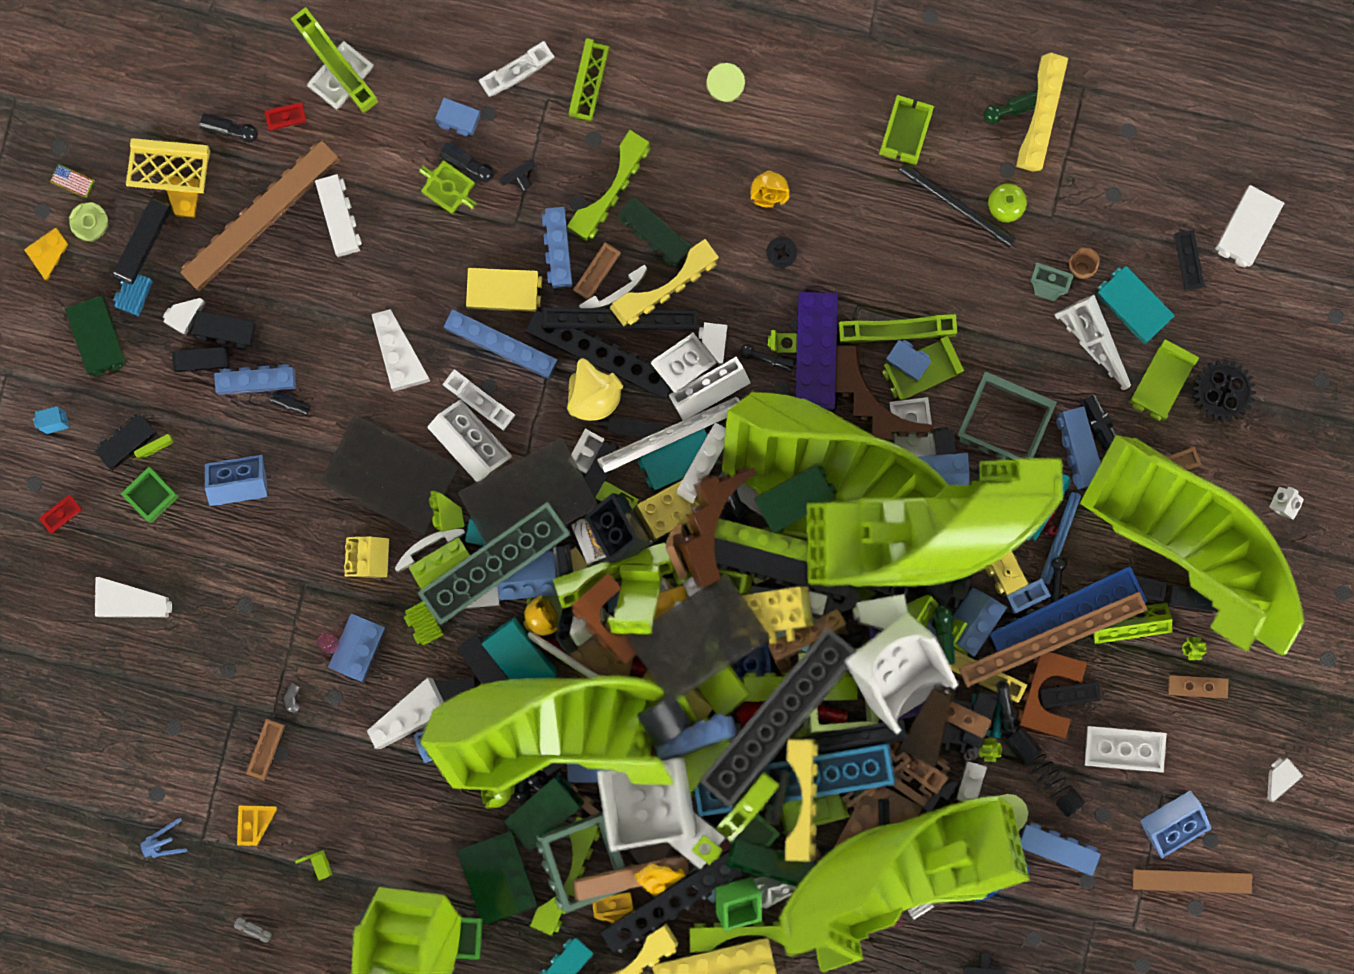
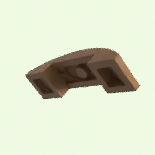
M899 742L889 743V746L897 756L904 752V750L900 749L901 744ZM908 753V756L913 761L909 763L911 767L905 772L938 794L949 778ZM892 759V762L898 766V765H900L902 762H904V760L901 759L900 761H898L897 763H895L894 760Z

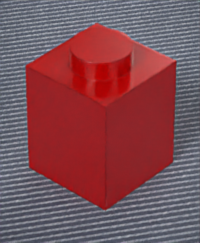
M765 701L742 702L740 710H737V721H740L741 729L746 726Z

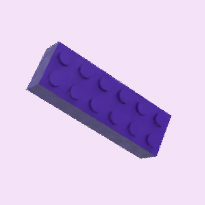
M799 292L795 397L809 400L830 412H834L838 293Z

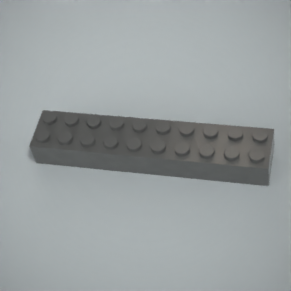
M827 628L700 779V782L726 805L734 807L787 744L788 740L792 738L849 670L845 661L857 651L831 629Z

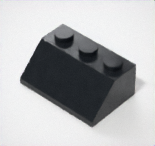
M612 493L584 516L609 563L635 556L651 544L624 496Z

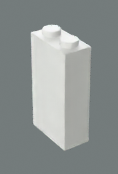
M1249 185L1215 248L1219 251L1218 254L1225 258L1231 257L1235 259V263L1242 267H1250L1268 236L1284 202Z

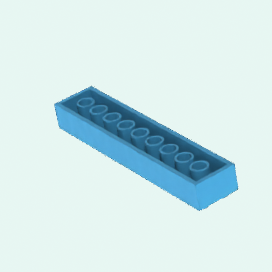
M889 743L814 756V764H817V776H814V784H817V795L814 797L896 783ZM789 761L770 763L761 775L765 773L769 777L771 768L788 771V783L784 802L801 800L802 789L800 781ZM701 782L694 789L699 816L729 812L734 808L726 805Z

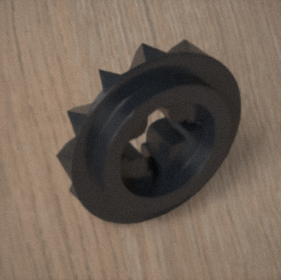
M785 237L773 239L766 251L768 261L774 267L785 268L791 266L797 257L796 245L792 240ZM784 246H786L785 253L788 256H782L778 260L779 253L776 252V250H781L782 248H784Z

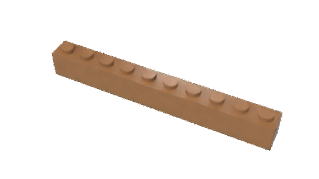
M323 141L313 144L306 156L302 155L295 162L296 165L292 169L288 168L281 175L282 178L277 183H271L267 188L268 191L263 196H257L253 200L254 204L249 209H243L235 222H229L221 235H215L207 248H201L196 253L197 257L193 261L189 260L182 266L183 270L180 273L198 292L315 185V180L321 179L340 161Z

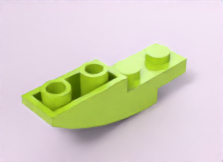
M763 773L718 824L716 830L732 841L758 813L778 788L779 784Z

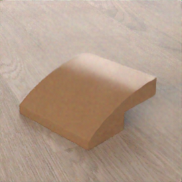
M682 523L673 529L665 546L680 579L688 576V566L678 545L684 542L683 538L687 537Z

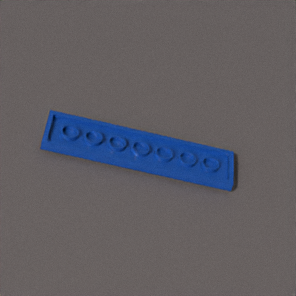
M1128 566L989 633V636L996 651L999 652L1137 592H1140L1144 603L1147 600L1131 567Z

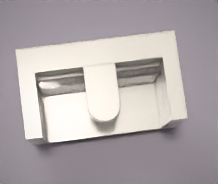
M585 429L567 463L586 475L604 443V438Z

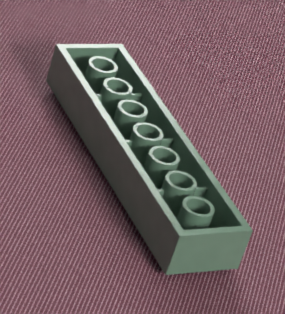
M547 502L419 591L418 594L438 623L442 625L571 533L551 504Z

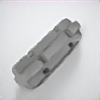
M238 918L234 924L235 928L244 930L243 932L257 939L260 938L265 943H268L272 937L270 932L262 931V928L250 922L246 923V920Z

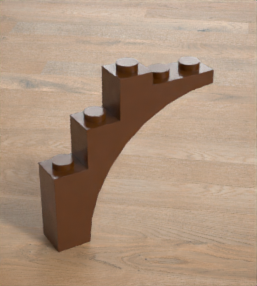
M836 346L835 393L840 395L841 398H852V395H854L853 416L859 418V421H870V418H873V436L889 442L894 441V434H897V437H908L909 434H916V437L926 438L928 434H933V426L931 424L915 423L900 418L884 408L870 392L863 378L859 363V349L856 346Z
M746 466L735 470L736 474L732 476L726 474L719 478L717 476L710 477L708 474L699 478V482L694 484L701 504L691 508V512L686 514L694 534L683 538L684 542L678 545L697 588L706 587L721 579L714 553V537L718 518L732 493L742 483L756 475L754 467L746 468Z

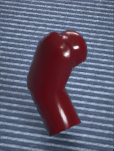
M1054 510L1043 528L1044 533L1048 536H1054L1057 533V527H1055L1052 521L1057 510Z

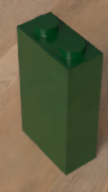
M101 295L65 308L87 374L99 377L104 375V371L109 369L115 371L123 368L127 360L106 299Z
M818 463L754 498L773 534L807 515V504L830 503L837 498L835 494L838 492L833 483H828L826 479L828 474L823 465L819 467Z
M559 773L504 822L507 824V829L519 838L520 844L531 851L537 846L538 835L559 827L585 802Z

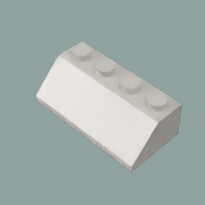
M461 399L439 413L427 427L478 484L492 476L512 457Z

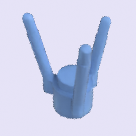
M178 818L155 834L146 837V841L140 844L144 856L155 858L162 855L187 852L186 848L159 851L161 850L160 846L171 842L172 838L159 842L155 839L181 822L182 819Z

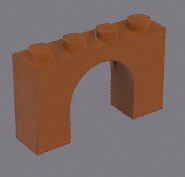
M607 574L572 604V613L578 620L582 619L586 623L585 628L591 635L595 633L600 639L598 643L604 650L608 648L613 654L611 658L618 665L621 663L624 667L660 635V632L654 625L652 626L651 634L629 633L624 636H616L604 629L600 621L601 608L621 590V587Z
M1048 652L1033 659V664H1035L1034 672L1030 671L1027 683H1030L1028 691H1024L1022 702H1025L1023 710L1019 709L1016 720L1019 721V726L1065 739L1071 719L1057 716L1044 710L1038 700V690L1042 682L1051 676H1060L1082 682L1087 663Z

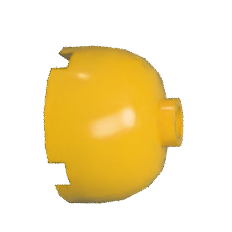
M766 171L758 175L752 182L751 200L754 199L756 205L774 207L773 203L780 202L781 205L789 199L788 183L778 173Z
M538 596L528 603L525 608L524 625L528 631H532L539 636H547L557 631L558 625L556 620L559 617L548 600L543 601V596Z

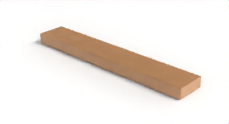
M682 854L573 880L575 899L580 901L642 886L634 875L649 864L658 865L659 867H670L671 871L682 869L685 875H689L687 858Z
M1133 870L1132 889L1252 894V874Z

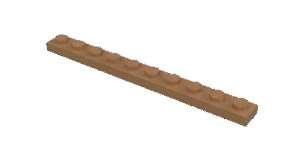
M1137 592L959 668L960 674L966 687L1146 611L1147 607L1140 592Z

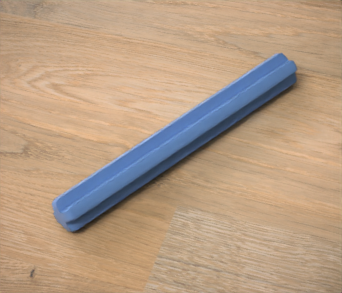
M1075 492L1070 493L1040 577L1046 585L1050 584L1054 573L1051 562L1061 554L1081 495Z

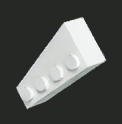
M389 309L371 314L391 389L398 391L431 382L392 311Z
M426 678L367 730L375 749H382L427 726L432 710L444 703L432 678Z

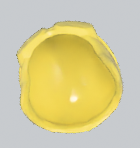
M582 358L577 363L576 373H573L570 377L567 410L571 416L581 420L595 421L609 416L618 406L623 385L614 373L609 375L601 373L589 361Z

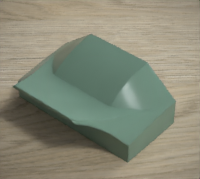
M1036 263L1030 282L1033 284L1035 295L1055 301L1061 295L1068 293L1074 275Z

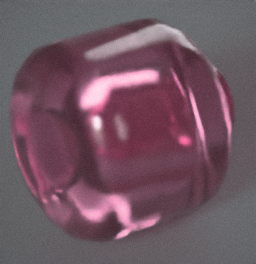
M325 632L317 640V646L325 654L334 653L339 645V640L331 632Z

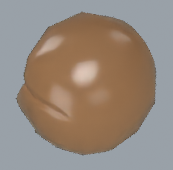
M1080 248L1078 252L1071 256L1069 269L1073 275L1080 279L1090 278L1097 272L1100 258L1093 249Z

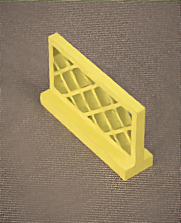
M131 138L126 186L204 193L208 159H210L208 145ZM135 154H143L147 158L140 165H137L134 161ZM157 156H163L166 161L157 167L152 160ZM176 158H182L185 163L176 169L171 162ZM196 159L203 160L202 167L196 171L190 165ZM150 162L155 170L146 176L141 168ZM169 164L174 169V172L165 177L160 170ZM189 166L194 173L184 179L179 172ZM140 171L144 178L139 182L132 181V175ZM158 172L163 180L158 184L152 183L149 178ZM178 174L183 181L178 185H172L168 180ZM197 176L200 179V187H191L188 182Z

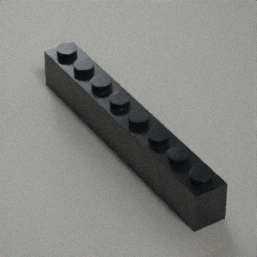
M714 538L717 568L728 570V567L735 568L737 573L747 575V572L754 573L755 578L766 580V577L773 578L774 583L785 585L786 582L792 583L793 588L808 587L814 593L823 595L824 592L831 594V598L842 600L843 597H848L851 584H809L808 562Z
M474 635L457 647L482 684L509 680L507 675L482 646L483 636L478 637V635ZM551 763L542 769L549 776L566 763Z

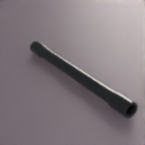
M906 162L900 167L898 172L911 181H915L993 235L995 239L1008 248L1011 247L1016 238L989 222L924 177Z

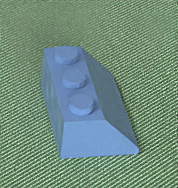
M968 453L919 456L948 485H969Z
M263 455L205 464V492L209 506L267 497V479Z
M547 550L498 585L499 599L510 600L557 595L553 579L557 578L553 550Z
M972 587L953 615V619L956 618L967 623L956 644L968 652V655L975 657L1007 607Z
M350 614L328 668L358 681L365 682L387 628Z
M1191 790L1140 820L1146 835L1161 859L1212 829L1201 803Z

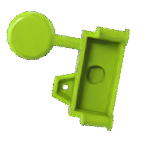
M837 793L814 797L813 804L817 806L816 816H813V824L818 826L851 817L846 803L841 799L844 796L840 797V794ZM803 799L783 804V812L781 813L783 834L794 831L800 818Z

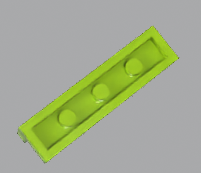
M586 38L569 116L592 121L609 46L594 43V40ZM593 48L604 50L603 57L597 61L592 56ZM596 66L599 74L591 80L587 74L588 69ZM591 84L595 92L587 98L583 90ZM587 102L591 108L589 115L578 113L579 107Z
M1167 602L1146 605L1147 610L1141 612L1146 615L1144 618H1138L1134 615L1124 621L1094 632V643L1098 644L1172 633V617ZM1164 610L1165 614L1157 615L1154 612Z

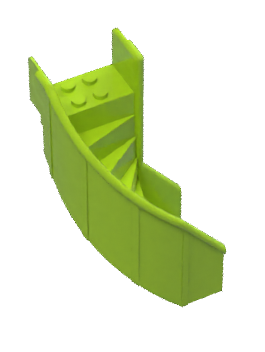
M751 392L727 411L722 471L732 476L736 474L735 470L740 467H754L756 475L743 484L757 491L758 495L818 463L819 467L823 465L828 474L826 477L828 483H833L838 492L835 494L837 498L830 503H849L851 499L934 498L945 485H948L932 467L912 452L871 435L809 400L782 394Z
M1116 435L1080 504L1113 525L1115 532L1172 559L1187 569L1191 587L1214 602L1212 606L1220 610L1210 627L1244 651L1249 650L1256 638L1278 654L1286 655L1304 624V618L1297 587L1290 568L1267 527L1253 511L1228 491L1189 472L1139 439Z
M1060 459L979 461L980 481H971V485H945L934 498L851 499L849 503L807 504L809 584H851L852 586L930 585L952 581L977 572L1014 550L1053 513L1063 499L1062 462Z
M604 676L588 679H510L479 685V687L463 692L433 709L420 743L451 787L455 789H483L502 792L551 763H577L588 769L615 770L616 772H625L632 784L674 785V781L659 758H650L654 742L638 719L637 713L655 705V700L672 692L691 723L696 721V717L683 694L648 680L622 676Z
M998 795L982 797L951 805L900 823L878 826L847 839L814 866L788 900L780 915L786 953L792 956L816 948L820 971L825 972L863 960L860 940L868 938L869 933L894 926L904 910L923 904L984 899L988 893L1028 881L1029 876L1013 806Z
M379 887L361 924L354 929L351 974H452L458 952L461 917L454 910L445 895Z

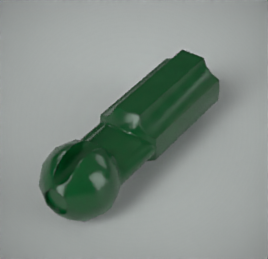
M1034 90L1008 100L1007 105L1002 107L990 105L984 110V118L987 122L995 124L1005 114L1010 113L1015 116L1035 109L1038 93Z
M939 606L933 611L932 615L935 621V639L948 665L955 664L954 641L951 631L952 613L947 607Z

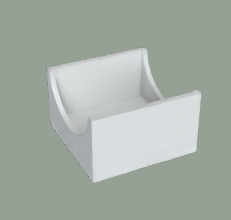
M908 612L845 661L870 709L896 734L901 731L897 723L899 710L911 695L922 688L936 684L948 685L953 689L958 686L935 637Z
M684 758L662 761L672 777L674 785L632 784L625 772H616L615 770L597 772L610 851L697 837Z

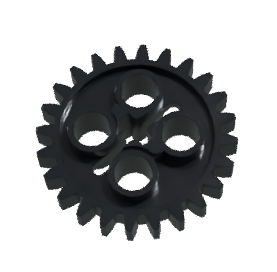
M1225 359L1221 365L1220 360H1217L1216 366L1210 362L1208 364L1209 369L1205 366L1202 368L1204 374L1197 373L1200 380L1196 379L1193 381V383L1198 385L1192 388V391L1197 392L1192 398L1199 400L1195 406L1201 405L1202 408L1199 412L1207 411L1205 417L1213 415V421L1220 417L1221 423L1224 422L1225 418H1227L1228 422H1231L1232 416L1238 420L1240 418L1239 413L1243 416L1246 414L1244 408L1251 409L1248 402L1255 401L1250 397L1256 394V391L1251 390L1256 384L1249 382L1253 376L1247 377L1246 374L1249 370L1241 371L1242 364L1235 367V361L1228 365V360ZM1214 374H1219L1222 377L1220 384L1214 381ZM1227 375H1230V380L1225 389L1228 393L1223 396L1221 407H1218V402L1222 396L1220 389L1225 386ZM1233 380L1239 381L1241 385L1239 390L1232 387ZM1208 392H1212L1216 395L1215 402H1211L1208 400ZM1229 398L1234 401V408L1227 407L1226 399Z

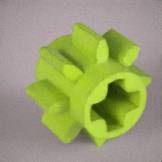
M1187 637V642L1182 647L1183 655L1188 656V660H1202V656L1207 650L1206 643L1201 641V637Z
M984 739V743L978 749L979 756L984 757V762H996V758H1000L1002 755L1001 743H996V739Z

